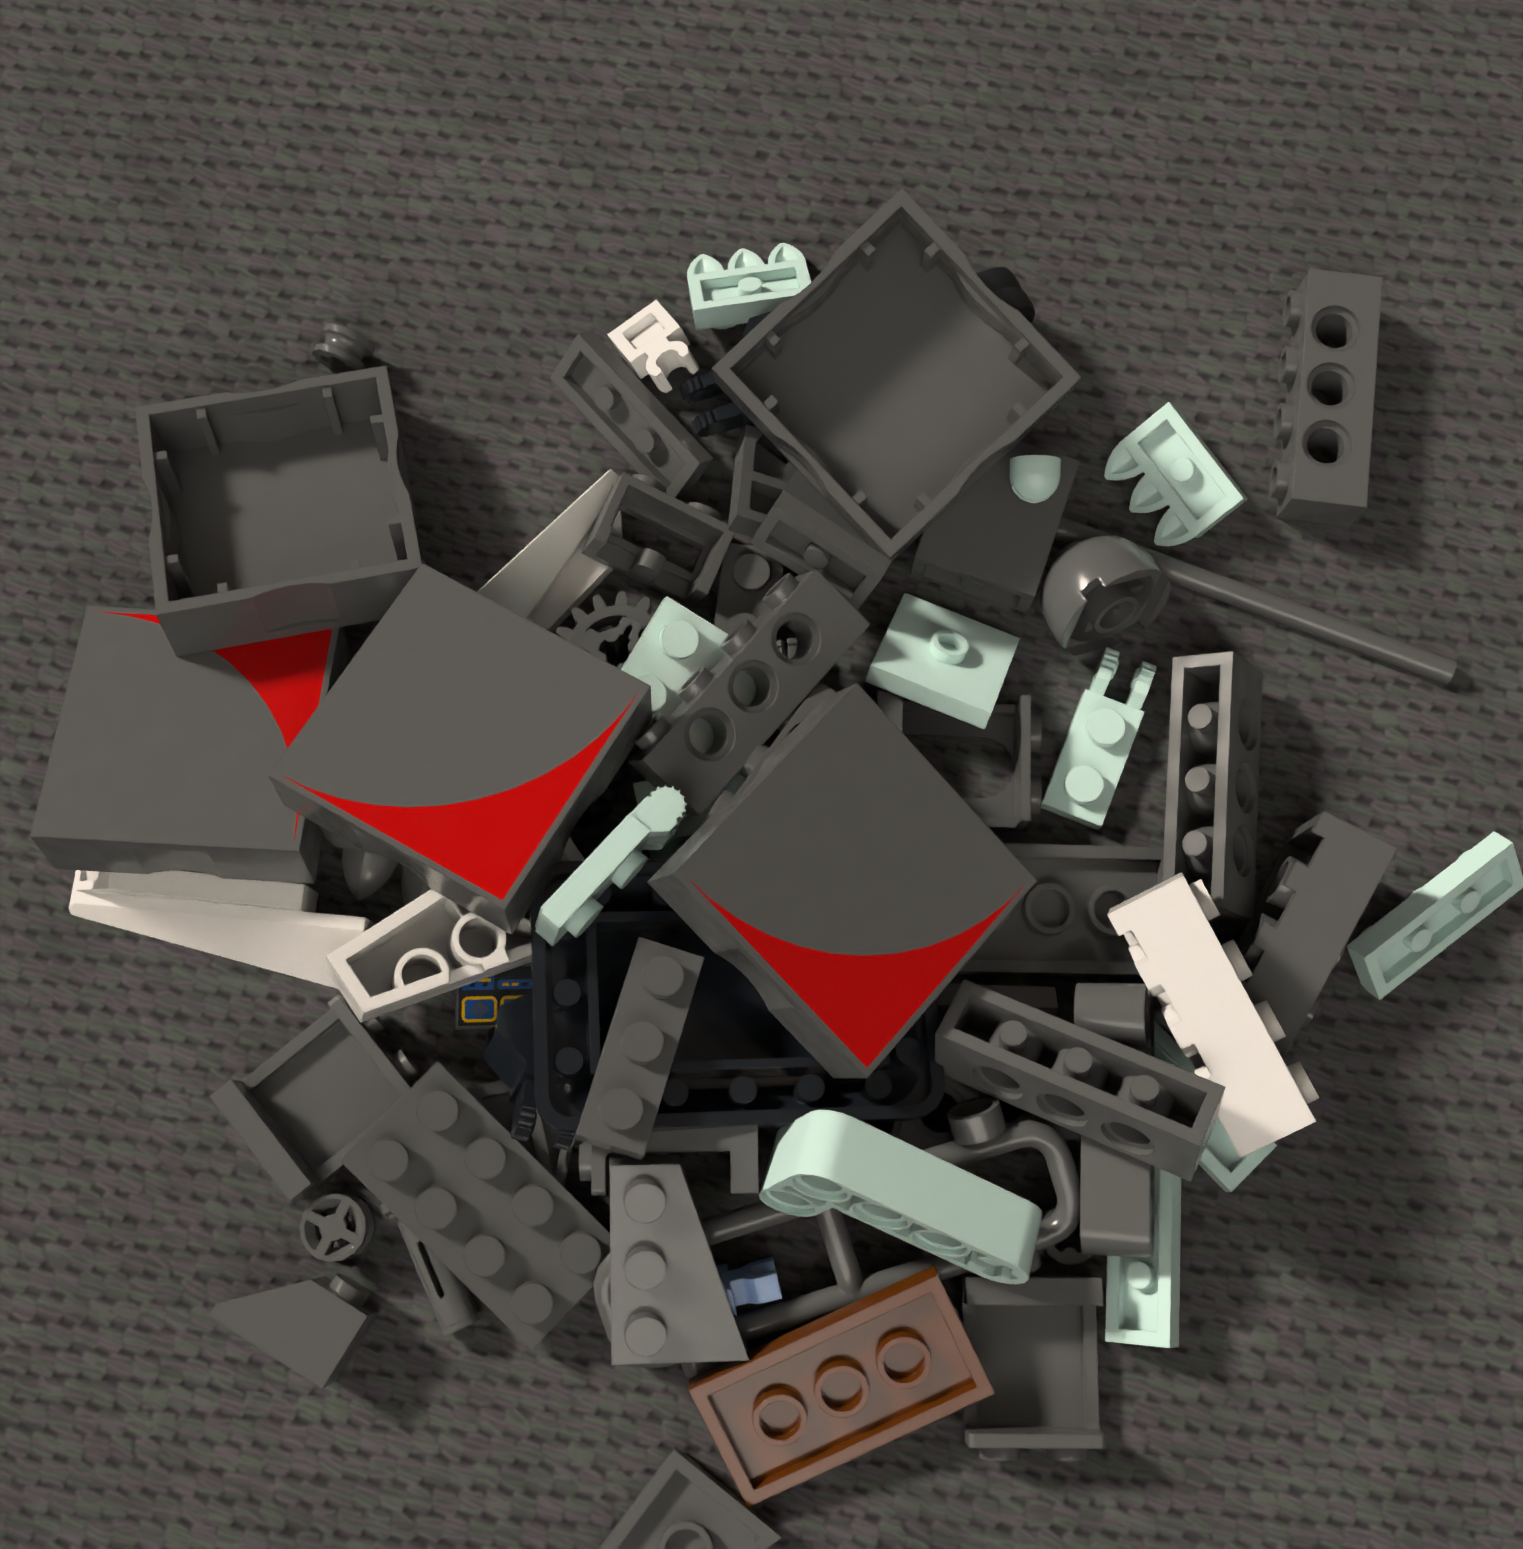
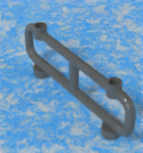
M982 1096L963 1101L947 1112L954 1140L924 1149L923 1151L959 1168L1027 1147L1040 1151L1046 1160L1057 1196V1205L1055 1211L1049 1217L1041 1220L1030 1270L1031 1274L1042 1265L1038 1250L1051 1247L1068 1238L1079 1225L1081 1182L1072 1152L1064 1137L1047 1124L1033 1120L1016 1121L1006 1124L999 1099L995 1097ZM762 1201L702 1219L706 1231V1237L711 1246L800 1217L774 1210ZM831 1208L815 1215L837 1285L735 1316L738 1327L741 1329L744 1341L748 1342L815 1321L933 1265L936 1266L942 1280L970 1271L932 1254L863 1276L843 1213ZM609 1253L597 1268L593 1288L595 1303L611 1343V1274ZM722 1362L680 1364L685 1377L692 1378L722 1364ZM677 1363L636 1364V1366L652 1369L668 1367Z

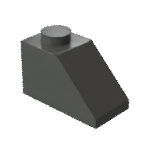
M336 1273L333 1280L323 1276L216 1303L209 1316L323 1389L338 1380L380 1311L366 1303L371 1293L364 1286L343 1274Z

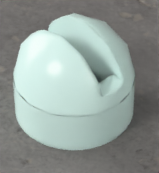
M1024 455L1010 459V482L1013 491L1020 499L1030 503H1039L1047 500L1056 491L1061 478V459L1059 457Z

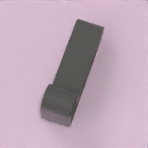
M1076 984L1074 997L1075 1025L1155 1057L1154 1000L1151 991L1148 990L1145 984ZM1081 1135L1080 1237L1083 1255L1153 1258L1155 1236V1166Z

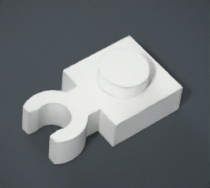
M657 300L607 334L618 352L639 378L642 379L649 374L657 388L664 393L672 390L667 376L674 369L686 367L691 374L699 370L695 358L687 347L690 345V342L681 327Z

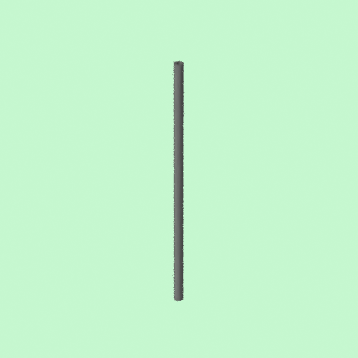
M1062 516L1054 540L1068 545L1075 541H1084L1099 536H1112V534ZM1142 546L1159 563L1163 573L1172 584L1446 685L1451 681L1455 673L1457 662Z

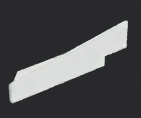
M612 469L608 470L481 587L477 593L553 633L571 614V610L574 607H578L614 570L581 552L594 528L607 496L619 476ZM619 510L612 525L611 533L623 539L622 511Z
M76 870L69 905L71 915L337 988V986L324 968L326 956L376 925L365 917L315 913L319 893L305 884L222 879L206 873L179 870L151 874Z

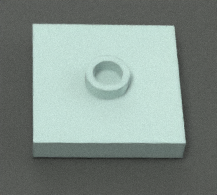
M904 593L873 659L865 682L985 729L1020 638Z

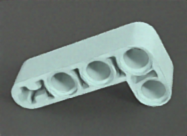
M832 1110L811 1111L796 1119L794 1123L784 1126L777 1131L758 1194L760 1200L767 1206L782 1213L798 1217H811L834 1208L981 1277L1005 1284H1022L1029 1280L1042 1218L1041 1209L1029 1200L852 1116Z

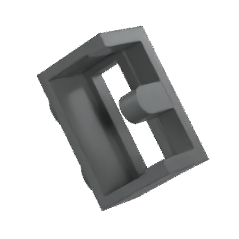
M623 472L613 484L581 553L680 602L694 606L708 595L734 532L728 530V524L721 521L722 516L713 508L698 502L686 504L666 494V487L654 478L642 474L631 476ZM621 510L701 549L691 572L667 561L661 553L655 550L641 548L612 534V525L618 511Z

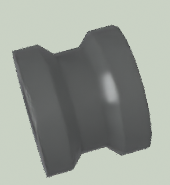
M349 1193L323 1195L314 1200L303 1212L299 1225L300 1239L305 1249L316 1259L326 1262L351 1259L361 1254L372 1242L376 1230L375 1215L370 1205L361 1197ZM348 1212L350 1213L349 1216H348V1220H349V1222H350V1228L353 1229L354 1231H352V1230H350V1229L348 1228V1222H347L346 1219H345L346 1216H347V1214H348Z

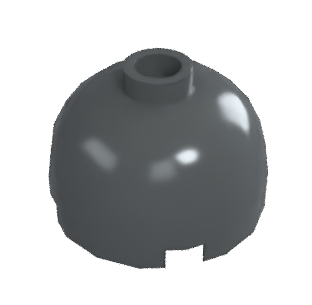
M1117 535L1092 537L1084 541L1072 542L1058 553L1055 562L1043 581L1040 594L1041 611L1053 637L1064 650L1065 648L1072 657L1076 659L1097 658L1103 655L1106 647L1114 649L1125 643L1109 636L1129 627L1137 621L1146 629L1167 603L1171 584L1159 563L1142 546Z

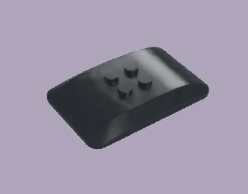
M669 859L647 860L641 870L623 889L612 883L596 900L603 906V909L588 928L577 938L567 931L554 946L550 945L535 932V924L540 908L585 860L560 861L530 906L534 1100L537 1113L545 1124L556 1131L576 1133L639 937L704 957L652 1132L758 1125V1128H778L792 1124L796 1119L815 1110L841 1112L864 1123L911 1121L927 1116L938 1107L944 1096L945 1080L943 1066L935 1062V1033L939 1027L937 998L868 1078H833L768 1010L764 1000L748 978L733 964L714 953L647 883Z

